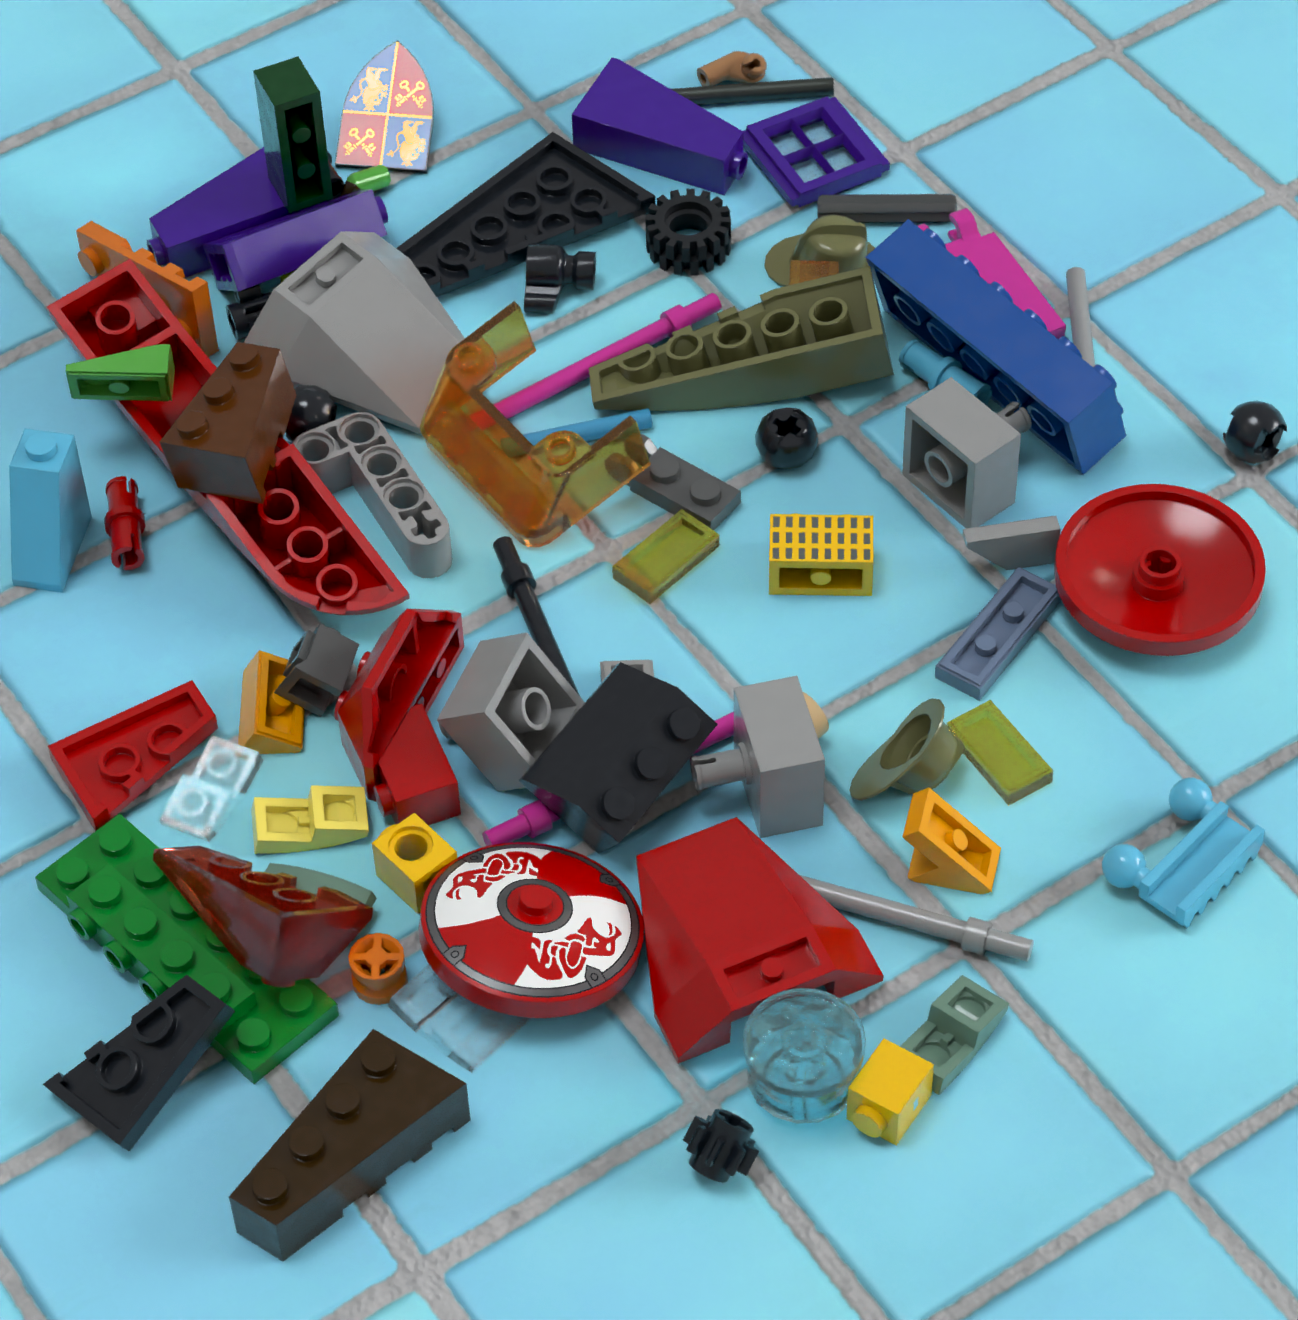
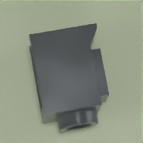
M319 624L314 632L307 630L293 647L283 676L286 678L274 693L321 717L327 708L330 695L333 694L338 697L342 693L359 644L343 636L337 630Z

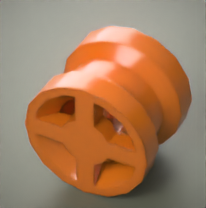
M374 933L368 934L354 943L348 958L352 973L353 990L357 996L367 1003L376 1005L387 1004L398 999L406 990L408 983L404 950L400 942L388 934ZM384 968V969H385V973L380 974L381 969Z

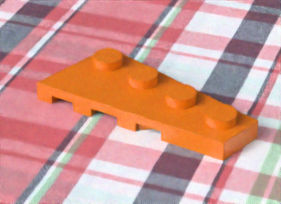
M93 221L76 230L80 247L78 259L89 275H97L99 277L126 260L131 259L209 358L219 351L207 281L199 277H195L191 281L184 279L183 269L171 262L164 267L159 266L152 252L144 248L133 252L127 239Z

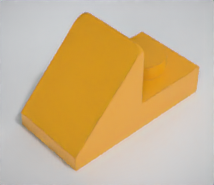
M928 787L913 793L902 836L914 847L908 879L918 883L977 894L991 892L1001 847L931 788Z

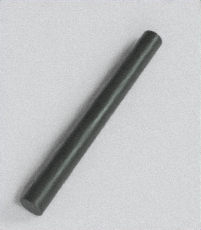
M833 77L673 88L671 90L697 105L833 96L834 81Z

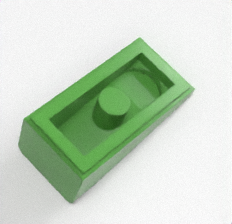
M170 344L147 346L66 365L65 372L71 398L172 401L174 362Z

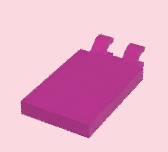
M967 208L950 213L949 219L956 229L948 231V237L951 242L945 244L947 250L955 257L959 255L967 257L977 268L980 277L989 284L995 281L1003 286L1010 294L1013 303L1021 310L1031 309L1045 323L1047 331L1057 339L1061 336L1065 337V323L995 232L981 236L975 218ZM925 223L918 225L923 231L929 228Z

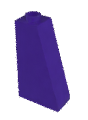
M613 57L572 113L573 145L586 153L717 194L725 195L734 180L742 178L747 167L748 154L744 152V132L627 63Z
M264 147L149 218L152 238L146 241L148 251L154 254L159 266L163 265L164 267L171 262L183 269L184 278L206 271L211 268L203 247L204 243L291 214L288 213L268 178Z
M372 189L358 190L204 243L203 247L218 290L238 292L297 270L341 231L375 232L380 237L386 236L387 232L384 224L388 223V214L383 200L380 196H374Z

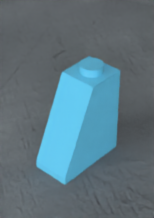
M25 428L9 465L13 586L63 592L92 518L75 436L72 434Z

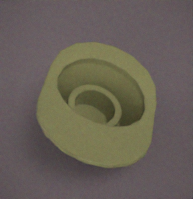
M825 215L815 219L803 234L785 238L775 244L766 255L764 267L770 279L778 285L789 286L868 267L866 256L875 248L867 241L865 224L845 216Z
M931 698L918 705L900 724L895 733L865 761L851 782L849 791L853 799L862 801L873 798L890 786L905 793L913 794L928 787L934 789L947 777L963 754L965 747L963 742L943 722L945 707L940 699Z

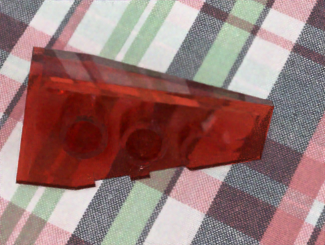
M200 845L154 849L153 861L237 962L260 975L261 981L270 986L291 987L295 985V980L319 978L372 919V907L339 890L326 886L319 887L317 894L296 888L297 877L283 872L275 875L267 872L252 871V862Z

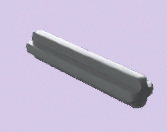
M954 194L820 195L817 200L818 218L825 215H840L860 223H904L908 219L912 222H951L949 214L957 211V200Z

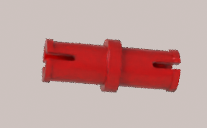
M120 476L111 479L105 487L108 512L104 518L106 533L111 537L112 564L119 568L121 566L122 554L123 570H133L140 567L145 559L141 534L146 527L145 517L139 509L138 485L136 481L132 478L129 480L128 492L127 478Z

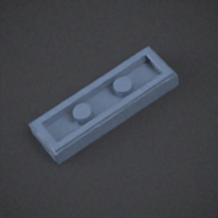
M1018 567L935 666V678L980 701L1061 602L1056 585Z

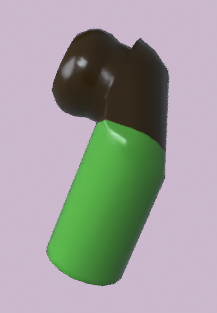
M377 165L351 173L346 179L341 196L358 190L372 189L376 191L388 187L391 182L388 169L384 165Z

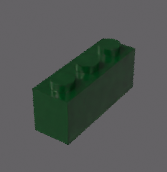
M299 56L254 70L253 74L268 178L288 213L333 199L320 91Z

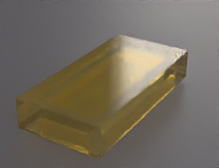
M681 509L612 566L613 579L651 604L719 547V534Z
M991 700L947 722L949 729L963 742L965 747L963 754L1008 806L1052 783V768Z

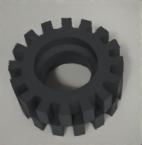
M686 189L687 195L680 196L679 190L670 191L669 200L664 195H661L657 198V205L651 203L648 208V214H646L647 253H650L651 261L654 264L660 261V269L666 272L673 266L674 274L681 276L683 269H690V276L699 275L700 267H703L706 273L714 270V262L722 265L725 262V255L729 256L731 251V217L728 206H723V200L718 196L710 201V192L704 190L700 196H695V189ZM684 229H694L701 231L700 233L693 235H682L675 233L677 231Z

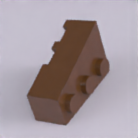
M237 342L159 443L178 488L263 504L266 496L264 482L267 472L274 470L277 460L274 454L278 438H284L297 395L280 349Z

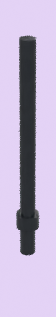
M510 537L498 538L493 543V549L503 569L501 580L508 596L516 600L532 639L579 695L534 592L536 581L529 565L521 562Z

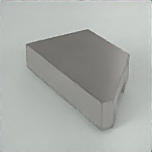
M1056 516L966 528L963 529L962 535L966 548L1006 570H1011L1018 567L1025 568L1055 563L1060 526Z

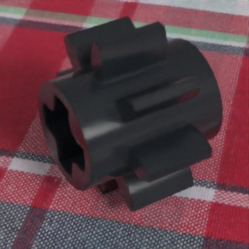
M259 285L234 292L236 303L226 305V314L236 340H241L248 336L272 292L262 294Z
M715 1109L712 1116L708 1115L706 1120L695 1116L683 1138V1141L688 1144L686 1150L692 1153L688 1160L690 1166L701 1175L722 1183L727 1182L730 1176L735 1175L736 1171L747 1176L759 1153V1150L753 1147L756 1141L750 1138L754 1131L753 1127L740 1116L723 1109Z

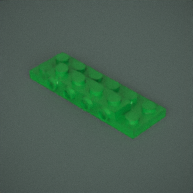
M120 813L35 876L38 890L67 915V919L74 931L85 941L91 938L94 939L103 948L106 958L117 971L124 973L128 970L139 980L142 991L151 1001L185 975H188L234 1009V1014L210 1045L253 1084L257 1083L339 1016L337 1003Z

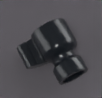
M529 243L526 260L524 312L553 314L561 291L567 284H572L577 290H594L596 252L578 251L575 255H568L564 248L559 245Z

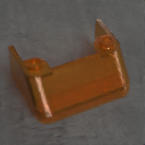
M513 301L450 350L422 416L420 430L428 448L520 543L529 547H541L554 541L649 467L651 463L637 421L631 415L591 446L577 433L566 430L553 432L533 446L482 394L483 391L536 352L521 308Z

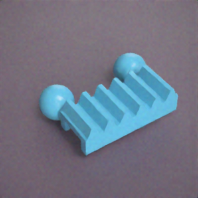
M1184 778L1175 783L1169 793V805L1173 813L1180 819L1186 821L1201 819V821L1152 870L1146 868V860L1142 852L1129 844H1119L1110 848L1102 861L1104 877L1110 884L1118 888L1135 886L1139 889V897L1186 929L1191 925L1195 913L1201 915L1208 900L1214 901L1221 887L1227 888L1230 885L1235 872L1241 874L1247 860L1251 859L1253 861L1257 857L1265 834V829L1259 825H1256L1249 831L1227 816L1229 806L1222 801L1218 804L1215 803L1208 785L1197 778Z

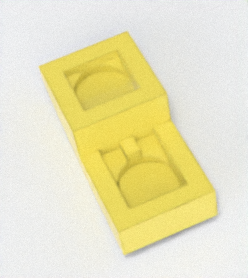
M311 785L308 799L254 797L251 816L255 854L316 850L349 843L368 836L369 825L365 787Z

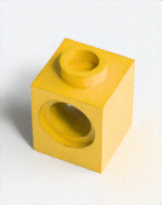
M415 813L399 824H393L384 829L378 838L372 842L376 875L417 914L421 912L422 900L429 883L444 866L457 859V851Z

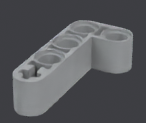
M356 412L306 431L296 437L292 443L332 494L352 485L354 486L408 569L414 575L421 578H435L449 570L452 565V549L447 518L377 417L365 412Z

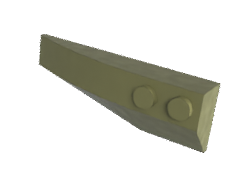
M870 266L773 289L760 295L761 303L738 312L735 306L717 313L718 321L693 331L692 327L688 325L672 332L673 336L667 343L655 348L646 343L590 367L589 376L594 408L628 411L649 408L650 411H680L748 406L798 398L894 375Z

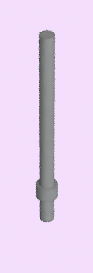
M800 875L834 908L961 943V949L984 955L987 950L1026 962L1030 959L1034 940L992 929L991 922L969 917L968 921H963Z

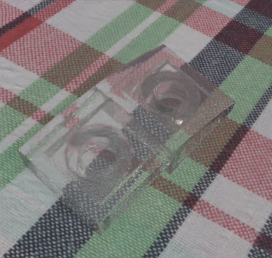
M211 735L192 775L182 774L159 820L160 823L210 842L225 825L246 794L264 759L255 750Z

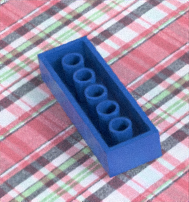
M908 219L866 256L884 311L931 350L944 358L948 356L955 358L961 363L962 370L981 382L990 385V390H992L991 399L1004 409L1011 402H1018L1019 408L1014 413L1021 407L1027 410L1032 424L1029 431L1081 474L1084 475L1126 437L1121 416L1124 411L1117 400L1115 392L1117 383L1112 375L1101 365L1096 364L1092 367L1082 359L1080 351L1069 339L1064 336L1057 339L1047 331L1045 323L1031 309L1023 311L1016 306L1010 294L999 283L993 281L989 284L981 278L977 268L964 255L955 257L950 253L942 239L933 230L927 228L923 231Z

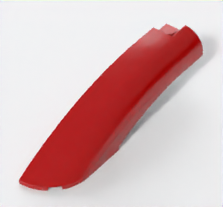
M128 259L48 305L47 312L83 361L152 345H171L174 362L172 401H113L172 474L159 442L217 367L184 329L133 261ZM278 438L274 450L277 459L274 470L267 472L264 482L266 496L263 504L185 489L223 534L273 586L293 601L305 607L336 615H363L389 609L410 599L408 591L293 443L289 444L283 438Z

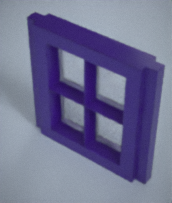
M828 96L750 124L743 131L744 148L791 207L808 205L816 202L820 195L837 194L879 178L883 172L890 170V162L836 97L830 99Z

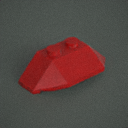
M406 609L381 634L372 652L367 651L363 654L358 665L357 678L350 690L342 691L337 700L334 717L335 720L339 721L342 745L361 786L365 787V794L369 800L376 801L373 787L381 784L378 761L411 706L422 703L426 713H428L464 648L462 616L459 612L452 610Z

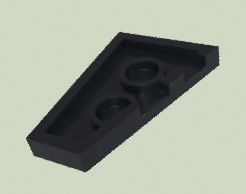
M185 975L132 1016L131 1025L107 1043L100 1040L84 1052L86 1056L84 1061L65 1075L58 1072L42 1085L118 1145L130 1152L234 1014L235 1010L191 977Z

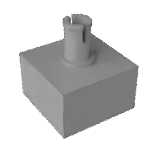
M950 377L906 406L902 475L965 528L979 527L1015 503L1021 433L1031 428V418L1024 407H1021L1014 413L1019 408L1018 402H1011L1006 408L996 414Z
M521 633L479 642L439 714L437 721L439 722L442 734L459 745L499 792L526 788L519 782V779L585 702L528 633Z
M792 676L735 687L734 749L690 757V768L695 789L699 791L707 787L742 781L760 838L823 826L825 758L798 677Z

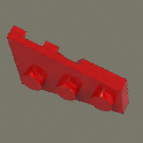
M193 680L50 744L48 745V750L52 762L94 830L97 831L216 731L218 725L216 715Z

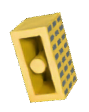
M770 514V595L872 596L873 515Z

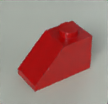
M422 703L411 706L378 761L381 784L374 786L373 789L377 805L383 817L392 815L395 824H399L415 813L427 825H431L461 815L458 781Z

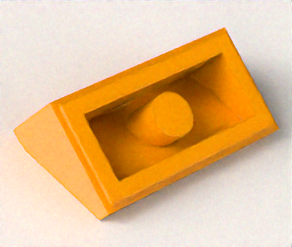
M259 650L245 668L242 678L238 752L244 754L299 753L302 750L304 708L274 693L286 678L283 676L288 659Z

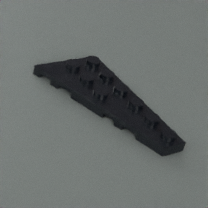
M552 132L396 249L411 259L435 296L438 297L526 262L529 243L552 244L563 247L646 214L651 203L656 205L655 195Z

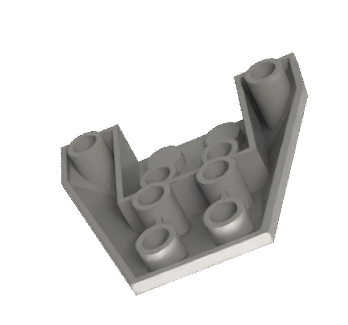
M341 231L273 289L244 343L280 349L295 388L299 385H316L327 390L335 403L359 412L372 414L380 420L421 434L486 375V368L411 259L375 232Z

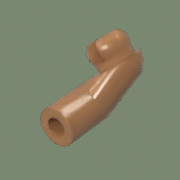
M733 51L698 68L697 76L702 86H715L725 80L739 83H757L763 79L767 63L760 54Z

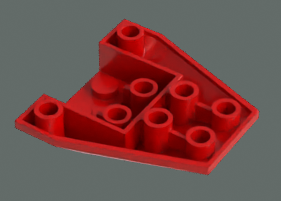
M737 817L636 856L654 1017L678 1064L730 1043L731 1022L822 985H824L831 1000L835 1001L883 981L884 975L859 930Z

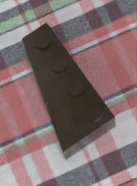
M372 1029L231 1193L229 1200L236 1232L279 1260L285 1261L342 1218L343 1209L362 1195L366 1194L370 1197L386 1185L387 1176L411 1159L415 1163L431 1151L432 1142L448 1130L452 1129L456 1132L471 1119L467 1083Z

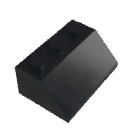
M620 662L524 773L519 782L599 854L623 840L718 724L678 687Z

